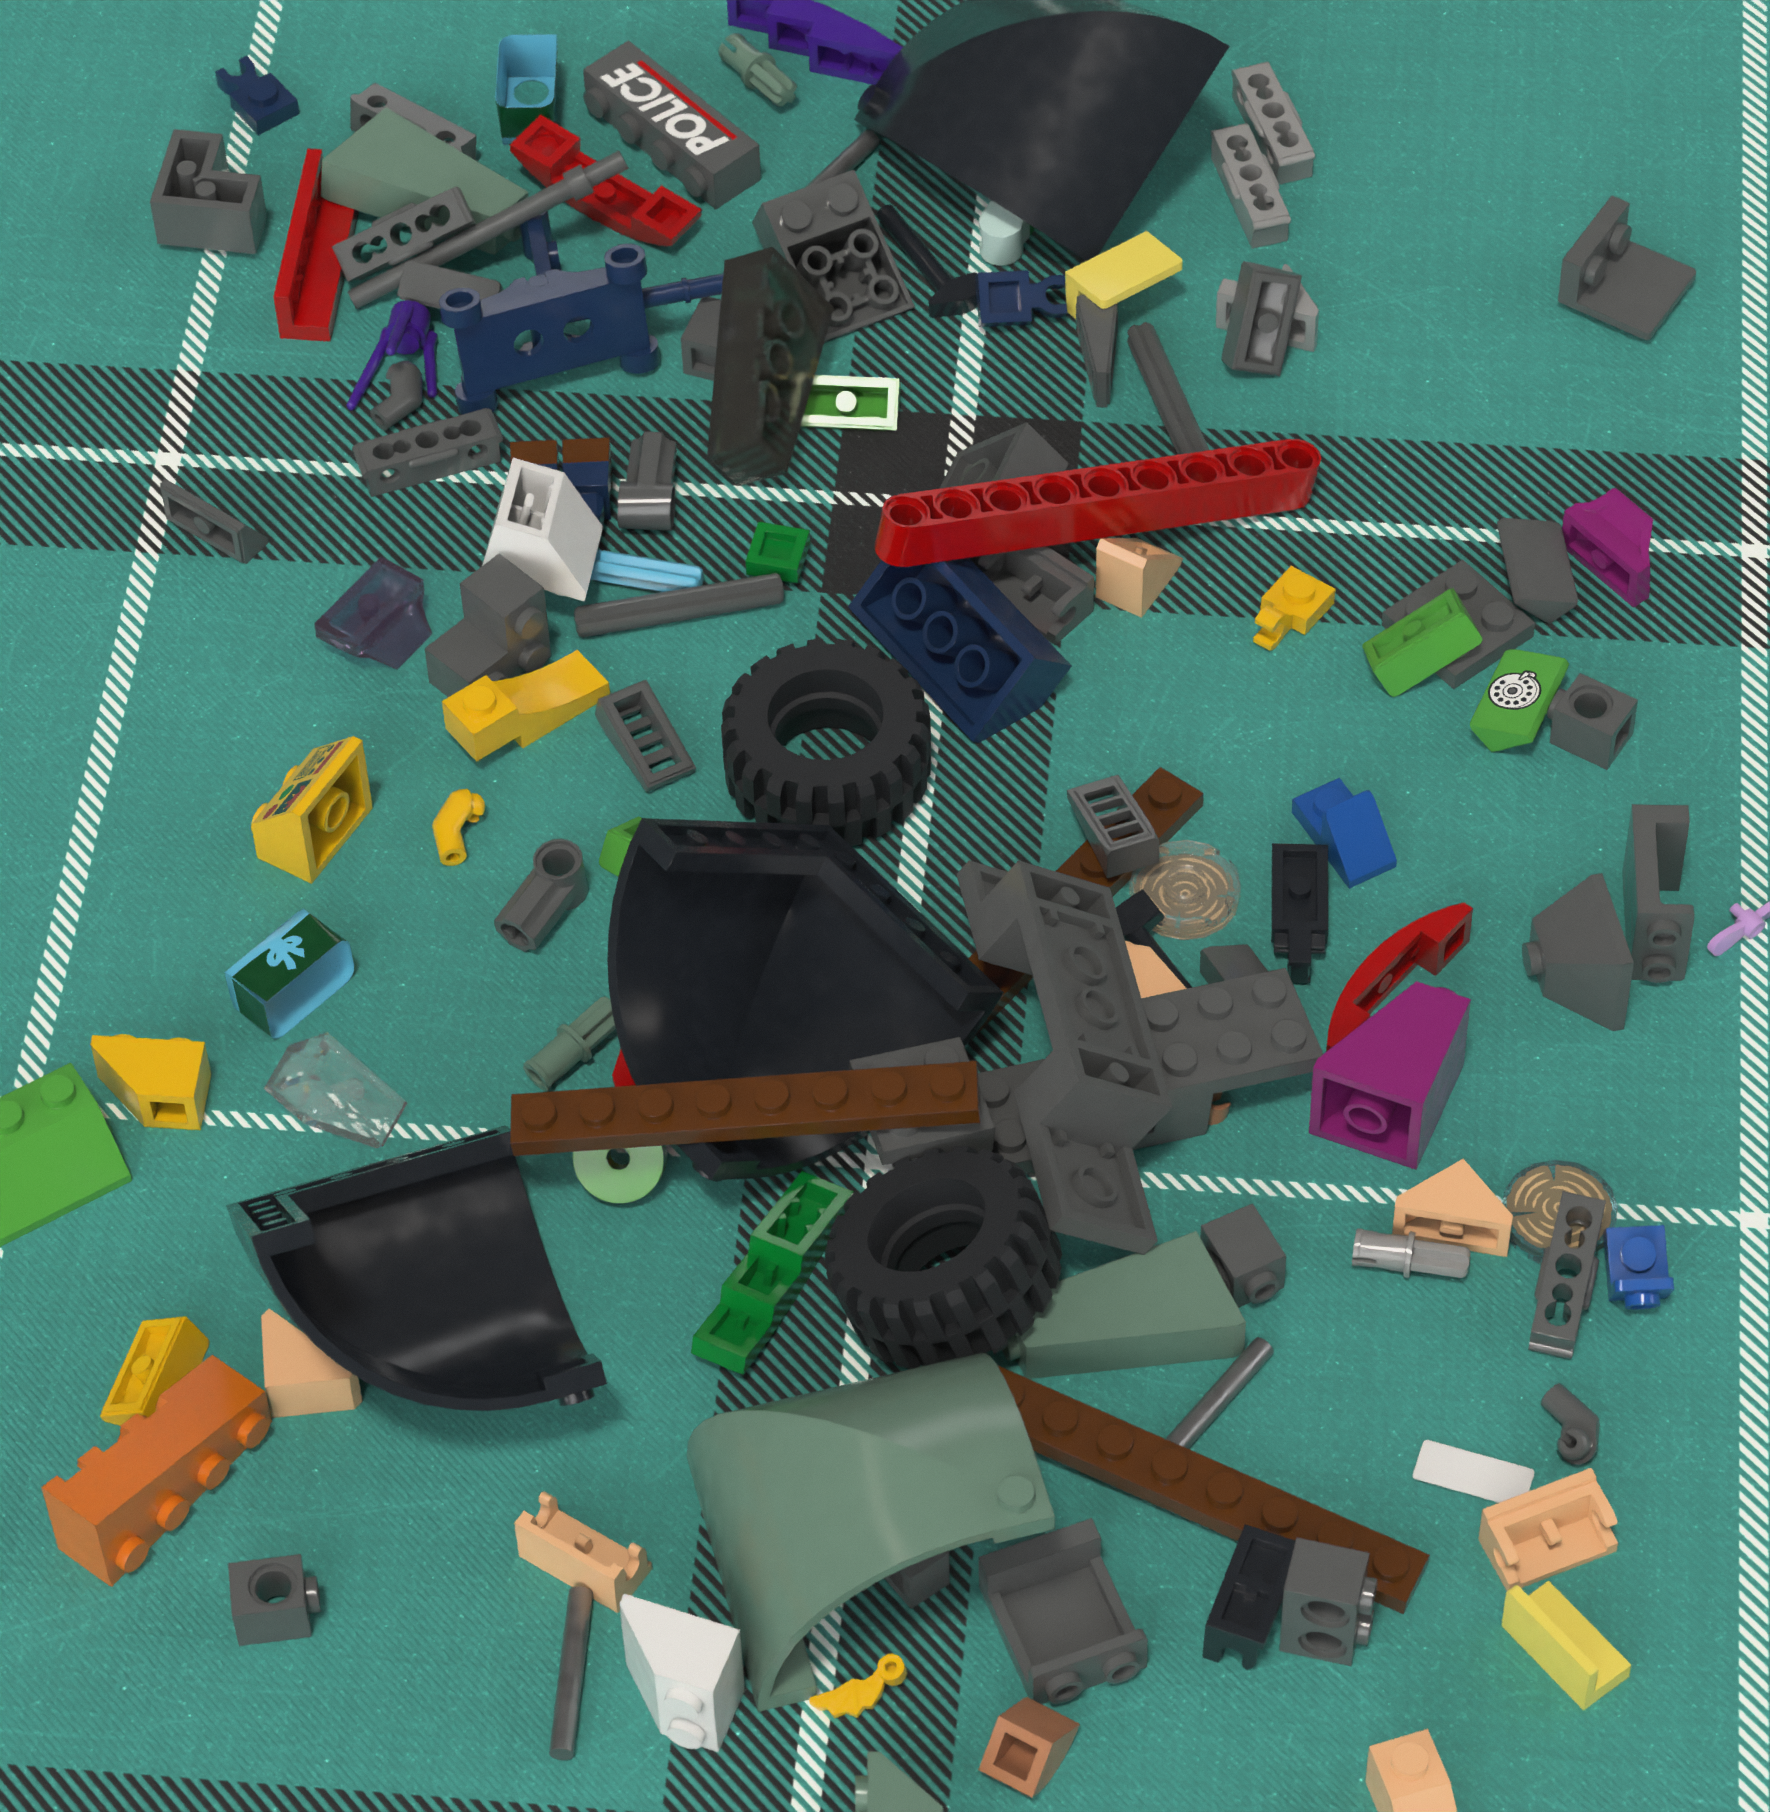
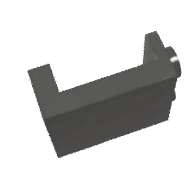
M1632 804L1622 870L1625 935L1634 961L1631 980L1663 983L1667 981H1681L1685 978L1695 918L1694 906L1689 904H1663L1660 901L1659 891H1679L1690 824L1689 805Z
M1092 1518L979 1557V1589L1025 1691L1032 1700L1040 1704L1047 1702L1064 1703L1078 1696L1084 1689L1107 1681L1109 1683L1124 1682L1135 1676L1139 1670L1147 1668L1148 1639L1143 1629L1135 1630L1101 1558V1536Z

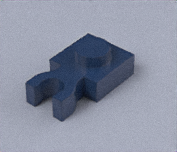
M247 55L239 59L242 75H229L224 68L215 72L217 86L225 94L229 95L231 108L258 136L300 114L298 100L271 72L259 78L256 75L253 61Z
M1029 270L981 272L975 276L979 327L1030 325L1032 322L1031 311H1037L1050 318L1065 317L1067 314V303L1054 305L1046 299V290L1051 288L1062 289L1065 286V275L1048 276L1041 282L1029 284Z

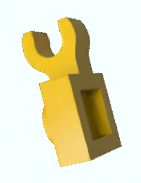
M1290 566L1261 598V609L1255 618V624L1262 628L1253 637V642L1272 651L1279 645L1291 628L1306 635L1334 604L1336 589Z

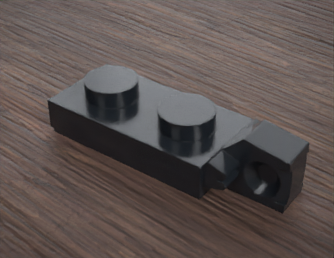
M1272 843L1271 942L1274 943V953H1288L1287 972L1292 983H1310L1311 954H1325V944H1327L1328 845Z

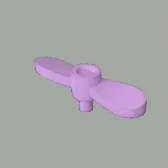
M1770 901L1756 911H1753L1751 908L1744 910L1738 903H1735L1729 910L1737 918L1735 924L1715 935L1708 943L1707 949L1714 956H1720L1744 935L1749 939L1756 937L1766 925L1764 920L1770 917Z

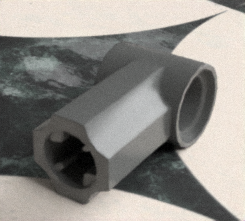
M644 432L641 437L631 442L626 481L620 482L617 516L619 529L672 531L675 517V485L673 480L677 448L676 442L666 438L662 432Z
M552 839L537 848L533 856V870L494 920L496 931L508 941L509 945L524 952L528 949L536 950L563 913L578 907L585 900L588 894V883L583 855L580 848L572 841Z

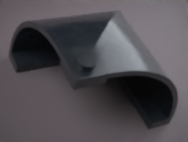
M966 0L932 20L910 39L893 58L876 85H870L863 92L857 105L859 112L854 120L868 130L890 139L958 179L1052 238L1073 255L1087 261L1097 256L1104 247L1230 46L1206 32L1123 0Z
M642 818L629 844L620 869L612 902L608 932L607 963L613 1020L622 1053L635 1085L849 1070L850 1060L957 1037L961 1038L965 1048L1004 994L995 983L830 825ZM870 1131L676 1145L693 1161L692 1166L697 1173L706 1179L719 1182L722 1180L771 1177L803 1168L845 1149L864 1138Z
M506 1125L226 1205L236 1235L250 1262L291 1319L319 1349L338 1365L375 1387L395 1396L424 1405L453 1410L493 1411L521 1408L555 1399L559 1400L561 1406L572 1405L593 1398L595 1396L593 1388L607 1384L601 1360L593 1353L587 1354L561 1297L535 1223L516 1157L513 1155L510 1144L511 1129Z

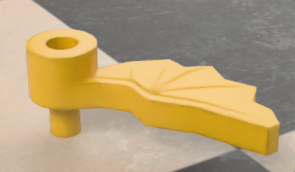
M887 1654L879 1660L876 1671L865 1680L851 1679L837 1689L810 1697L809 1703L819 1711L828 1710L834 1719L845 1714L858 1718L864 1709H873L882 1696L885 1684L897 1686L906 1679L907 1668L898 1655Z

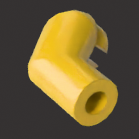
M467 788L450 793L432 823L439 859L446 866L458 865L466 859L467 854L461 828L465 821L469 823L479 821V815H483L485 811L483 797L478 793H470V790Z

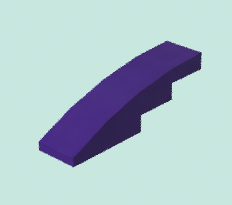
M727 0L728 26L767 33L769 49L809 57V72L876 85L893 58L903 48L870 26L813 0Z

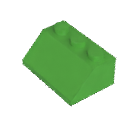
M71 1062L0 1097V1247L132 1181L130 1172L97 1101Z

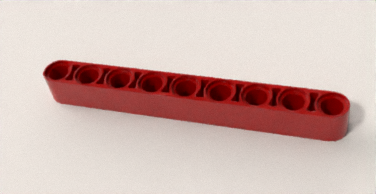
M1284 439L898 494L889 497L884 502L874 548L877 556L885 563L896 567H909L1296 510L1305 507L1310 501L1321 462V454L1314 445L1307 441Z

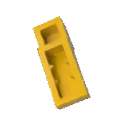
M578 650L545 667L517 677L492 681L485 675L442 701L445 729L476 762L512 740H515L523 749L596 705L599 698L609 695V682Z

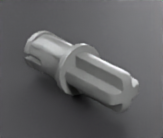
M1357 1228L1352 1266L1375 1267L1404 1272V1278H1410L1411 1271L1463 1278L1468 1274L1471 1253L1470 1249L1464 1246L1415 1240L1416 1232L1413 1231L1409 1232V1236Z

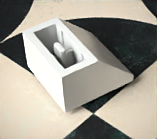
M512 458L483 565L500 553L543 586L544 590L559 596H567L585 601L603 526L564 472Z

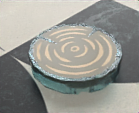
M1550 1160L1534 1163L1515 1174L1504 1190L1502 1203L1513 1215L1510 1243L1516 1249V1245H1518L1521 1250L1528 1253L1529 1259L1541 1264L1544 1250L1551 1244L1562 1191L1606 1200L1595 1252L1597 1257L1598 1251L1604 1248L1603 1231L1606 1228L1616 1227L1618 1205L1612 1188L1597 1172L1576 1162ZM1573 1223L1569 1225L1573 1230L1571 1244L1568 1246L1579 1248L1580 1231L1587 1228L1583 1224Z

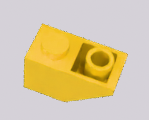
M117 1034L114 1036L92 1035L90 1045L98 1078L144 1127L201 1130L211 1079L205 1042L191 1041L181 1037L167 1040L136 1038L127 1034Z

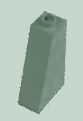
M386 107L322 159L321 197L380 218L410 203L418 205L456 186L461 189L476 224L528 198V191ZM446 206L441 208L439 218L430 216L426 218L424 224L426 230L428 231L431 228L432 223H439L445 226L450 219L449 209ZM520 226L495 237L475 249L495 255L510 241L515 242L521 237Z
M1195 1231L1153 1246L1145 1255L1134 1253L1058 1281L1056 1288L1051 1289L1053 1295L1044 1312H1036L1033 1316V1326L1022 1336L1016 1333L1008 1339V1347L1002 1350L1008 1361L1016 1359L1024 1376L1028 1379L1237 1357L1244 1351L1246 1321L1200 1236Z

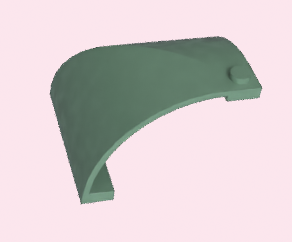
M978 1353L721 1413L699 1424L693 1430L688 1440V1464L734 1628L740 1630L742 1657L758 1712L806 1701L810 1697L817 1695V1685L803 1637L831 1611L854 1595L908 1566L964 1545L990 1538L993 1539L995 1544L1055 1529V1515L1021 1414L1003 1374L987 1353Z

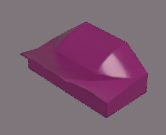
M1612 488L1591 502L1575 503L1564 511L1562 530L1567 552L1633 608L1649 598V547L1653 518L1617 488Z

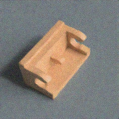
M1592 1468L1482 1509L1478 1540L1506 1591L1515 1585H1518L1520 1588L1526 1587L1617 1552L1618 1542L1611 1526L1618 1524L1610 1503L1596 1481L1597 1477Z
M545 1491L541 1492L539 1495L541 1506L536 1518L523 1511L514 1522L519 1557L571 1587L582 1586L589 1588L593 1592L592 1599L619 1613V1603L623 1594L632 1596L652 1570V1563L647 1560L646 1549L634 1542L629 1545L628 1549L560 1511L557 1498Z

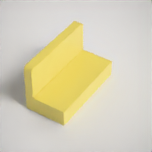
M1145 231L1065 272L1067 313L1076 319L1077 296L1084 294L1101 309H1106L1178 273L1183 269V260L1152 234Z
M1547 1581L1530 1595H1527L1518 1585L1513 1586L1506 1592L1501 1626L1583 1711L1629 1677L1631 1664L1550 1581Z

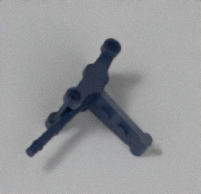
M546 211L519 225L524 255L528 259L533 260L536 276L531 277L528 281L525 277L515 279L500 293L481 300L480 294L476 290L463 287L449 290L441 295L439 299L442 322L447 327L454 328L460 360L461 382L455 388L458 412L463 415L485 408L491 409L493 412L498 406L496 389L618 356L620 366L626 372L641 374L654 370L661 360L658 340L653 335L648 334L646 308L683 301L691 303L693 299L736 291L744 293L747 292V289L771 285L768 265L747 269L739 267L736 268L737 271L689 280L681 278V281L642 288L641 280L648 272L645 251L641 246L635 244H620L606 251L604 255L605 267L580 272L562 271L557 243L552 239L549 214ZM590 320V327L583 335L564 333L566 324ZM530 330L532 341L525 343L517 350L514 347L516 337L520 333Z

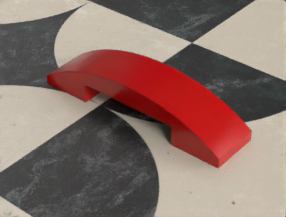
M541 114L510 144V152L545 187L564 179L563 173L580 164L584 169L597 162L580 151V137ZM620 174L594 186L595 192L578 201L574 197L565 201L585 216L617 233L660 246H672L702 216L701 208L662 185L652 194Z
M1464 902L1442 908L1411 922L1381 943L1356 969L1339 996L1328 1029L1326 1052L1368 1020L1371 1013L1417 965L1437 976L1470 941L1473 908Z

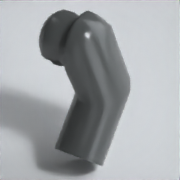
M400 361L388 368L386 379H390L391 396L370 411L376 425L384 431L394 426L422 404V373L410 361Z
M1558 1383L1547 1391L1541 1401V1405L1562 1424L1560 1439L1558 1438L1557 1443L1562 1457L1571 1464L1580 1465L1592 1459L1598 1450L1600 1421L1594 1412L1565 1386Z

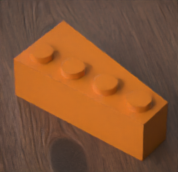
M214 1355L208 1357L159 1396L156 1412L151 1416L147 1417L136 1413L120 1426V1436L117 1442L103 1452L94 1446L78 1458L77 1467L81 1470L66 1482L60 1477L55 1476L41 1487L58 1549L110 1587L125 1573L135 1571L145 1560L149 1548L166 1531L176 1529L183 1522L190 1506L207 1489H214L223 1481L230 1465L247 1448H254L263 1440L272 1423L266 1391Z

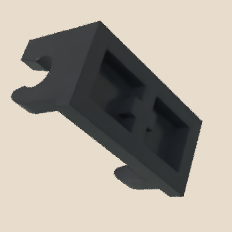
M1246 1524L1244 1525L1205 1625L1202 1658L1218 1663L1225 1649L1229 1648L1243 1655L1241 1661L1243 1668L1251 1669L1255 1666L1260 1649L1264 1650L1283 1600L1284 1587L1295 1540Z

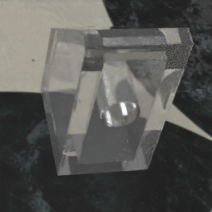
M328 1032L289 1045L264 1087V1090L302 1123L376 1149L384 1146L408 1103Z

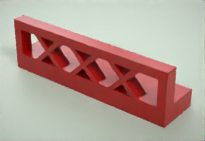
M307 148L273 297L280 339L331 342L345 278L332 246L354 236L359 211L321 197L322 149Z

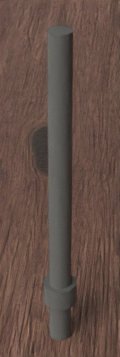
M619 150L584 169L580 164L563 173L564 179L408 260L440 267L573 197L578 201L595 192L594 186L627 170L628 166ZM406 261L349 290L348 294L356 309L399 288Z

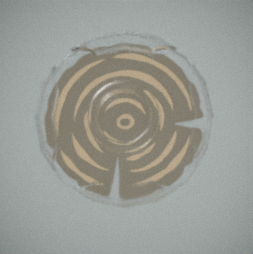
M1191 840L1165 842L1159 845V863L1133 870L1129 885L1130 897L1143 889L1159 908L1165 918L1152 929L1159 935L1179 940L1205 938L1223 929L1236 915L1241 895V884L1238 870L1231 860L1228 863L1226 859L1219 856L1220 850L1206 843Z

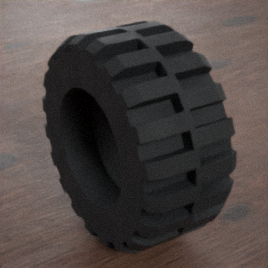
M823 639L808 640L807 646L795 648L794 644L779 648L776 651V657L770 659L766 655L750 666L751 675L747 673L741 675L732 687V694L725 700L722 710L723 723L721 724L725 782L729 794L736 799V807L746 818L750 820L755 818V822L830 825L850 846H855L862 843V837L872 835L875 839L891 830V822L893 820L899 824L914 811L913 803L916 804L923 798L927 789V777L931 775V724L929 705L924 701V691L917 680L912 677L908 678V670L893 658L888 662L885 661V653L868 645L863 650L855 648V642L838 639L837 644H823ZM818 728L846 729L860 734L870 741L867 746L852 755L831 760L802 757L783 747L793 737Z
M954 1146L952 1152H944L941 1148L926 1150L923 1157L911 1160L908 1156L895 1162V1168L883 1175L879 1171L866 1181L867 1188L860 1194L854 1192L844 1206L845 1214L844 1216L837 1215L829 1236L831 1239L828 1240L825 1250V1263L828 1267L826 1275L829 1283L863 1345L868 1346L874 1355L884 1361L895 1362L897 1366L914 1369L921 1365L927 1366L978 1353H986L991 1350L996 1354L1008 1347L1007 1340L1016 1333L1022 1336L1030 1329L1034 1323L1033 1316L1035 1313H1043L1051 1301L1053 1295L1051 1289L1056 1288L1062 1268L1060 1265L1062 1250L1056 1233L1049 1229L1045 1210L1031 1180L1027 1179L1024 1171L1016 1163L1004 1159L1002 1155L981 1149L978 1154L976 1149L967 1146ZM968 1245L962 1252L947 1262L919 1271L936 1256L948 1250Z

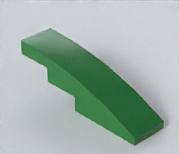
M801 1171L751 1233L748 1253L722 1284L720 1303L693 1335L691 1354L744 1375L772 1337L826 1250L828 1240L831 1239L829 1235L837 1215L844 1216L845 1203L853 1195L854 1191Z

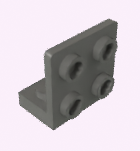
M1611 195L1562 259L1558 302L1639 338L1650 340L1694 282L1696 270L1630 241L1632 227L1627 225L1630 203Z

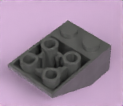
M855 170L761 204L752 224L772 269L821 344L915 308Z

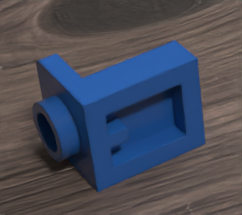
M1665 1225L1606 1228L1603 1231L1609 1301L1624 1300L1625 1309L1631 1310L1659 1307L1660 1299L1668 1298L1674 1291V1279L1669 1277Z

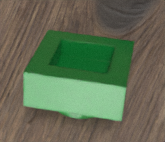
M758 522L745 561L746 575L760 576L777 573L782 581L798 583L810 546V530Z

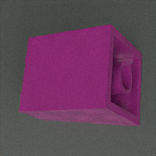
M1416 981L1320 1056L1313 1067L1309 1134L1417 1170L1464 1066L1471 999L1460 996L1444 987H1433Z

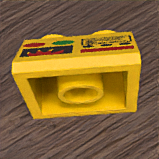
M351 736L314 748L300 765H295L289 770L280 790L269 803L262 804L253 816L251 831L258 859L311 884L315 881L373 809L363 740Z

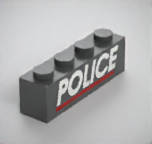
M629 40L583 69L585 86L583 98L589 111L595 117H602L618 130L621 137L627 143L638 146L650 156L659 169L669 171L683 183L691 195L701 197L715 210L761 180L759 144Z

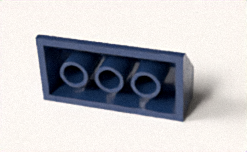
M970 558L909 567H896L881 560L848 606L972 742L980 743L1041 708L1072 667Z

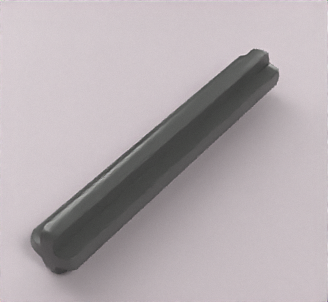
M1144 322L1139 326L1132 325L1127 332L1129 335L1127 343L1177 454L1209 450L1154 326L1148 322Z
M772 573L578 606L574 610L575 627L580 637H588L776 605L783 602L784 588L780 575Z

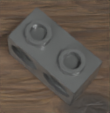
M1296 1538L1283 1593L1279 1651L1347 1666L1352 1665L1356 1644L1368 1646L1375 1613L1373 1604L1378 1579L1367 1577L1368 1552Z

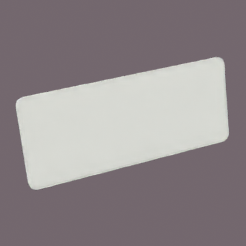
M1425 1440L1412 1476L1419 1481L1500 1503L1529 1492L1535 1472L1528 1467Z

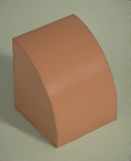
M1026 1696L998 1716L978 1770L1033 1798L1048 1784L1059 1768L1075 1738L1080 1724Z

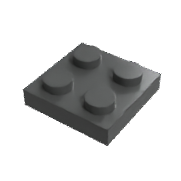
M1464 560L1453 565L1383 611L1382 626L1387 629L1445 591L1452 588L1455 589L1479 630L1483 641L1480 645L1435 672L1453 690L1501 659L1506 650L1516 649L1534 637L1535 629L1534 621Z

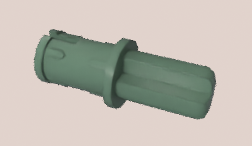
M733 33L725 38L737 51L734 53L721 43L719 57L741 74L742 82L748 88H757L776 106L782 107L787 102L792 103L795 100L796 83L776 66V60L771 54L759 52L742 34Z
M605 996L600 997L569 1026L561 1024L556 1030L557 1036L523 1064L525 1073L537 1087L543 1091L550 1090L552 1085L580 1060L587 1062L591 1059V1050L616 1029L611 1000Z

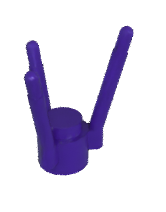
M405 300L393 306L387 327L381 330L379 342L346 406L349 410L356 409L385 353L389 356H393L396 352L409 355L415 353L420 348L423 349L427 395L430 398L437 396L435 346L438 335L429 330L431 314L423 304Z

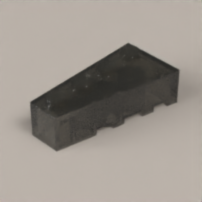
M773 246L724 261L707 457L738 486L787 474L834 307Z

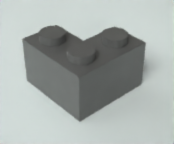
M173 130L150 200L157 244L256 254L267 220L261 175L229 172L223 134Z
M499 553L460 583L464 618L425 648L429 683L447 697H450L485 675L492 681H498L530 673L542 668L547 659L551 657L544 587Z

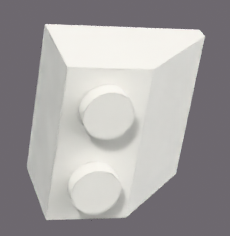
M623 1594L619 1606L626 1665L660 1733L668 1736L671 1741L684 1748L698 1749L703 1747L719 1752L745 1691L740 1630Z

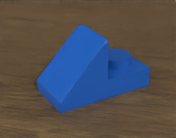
M1337 778L1292 799V814L1315 844L1328 845V861L1349 889L1396 867V856L1375 798L1370 790H1365L1353 796L1342 780Z

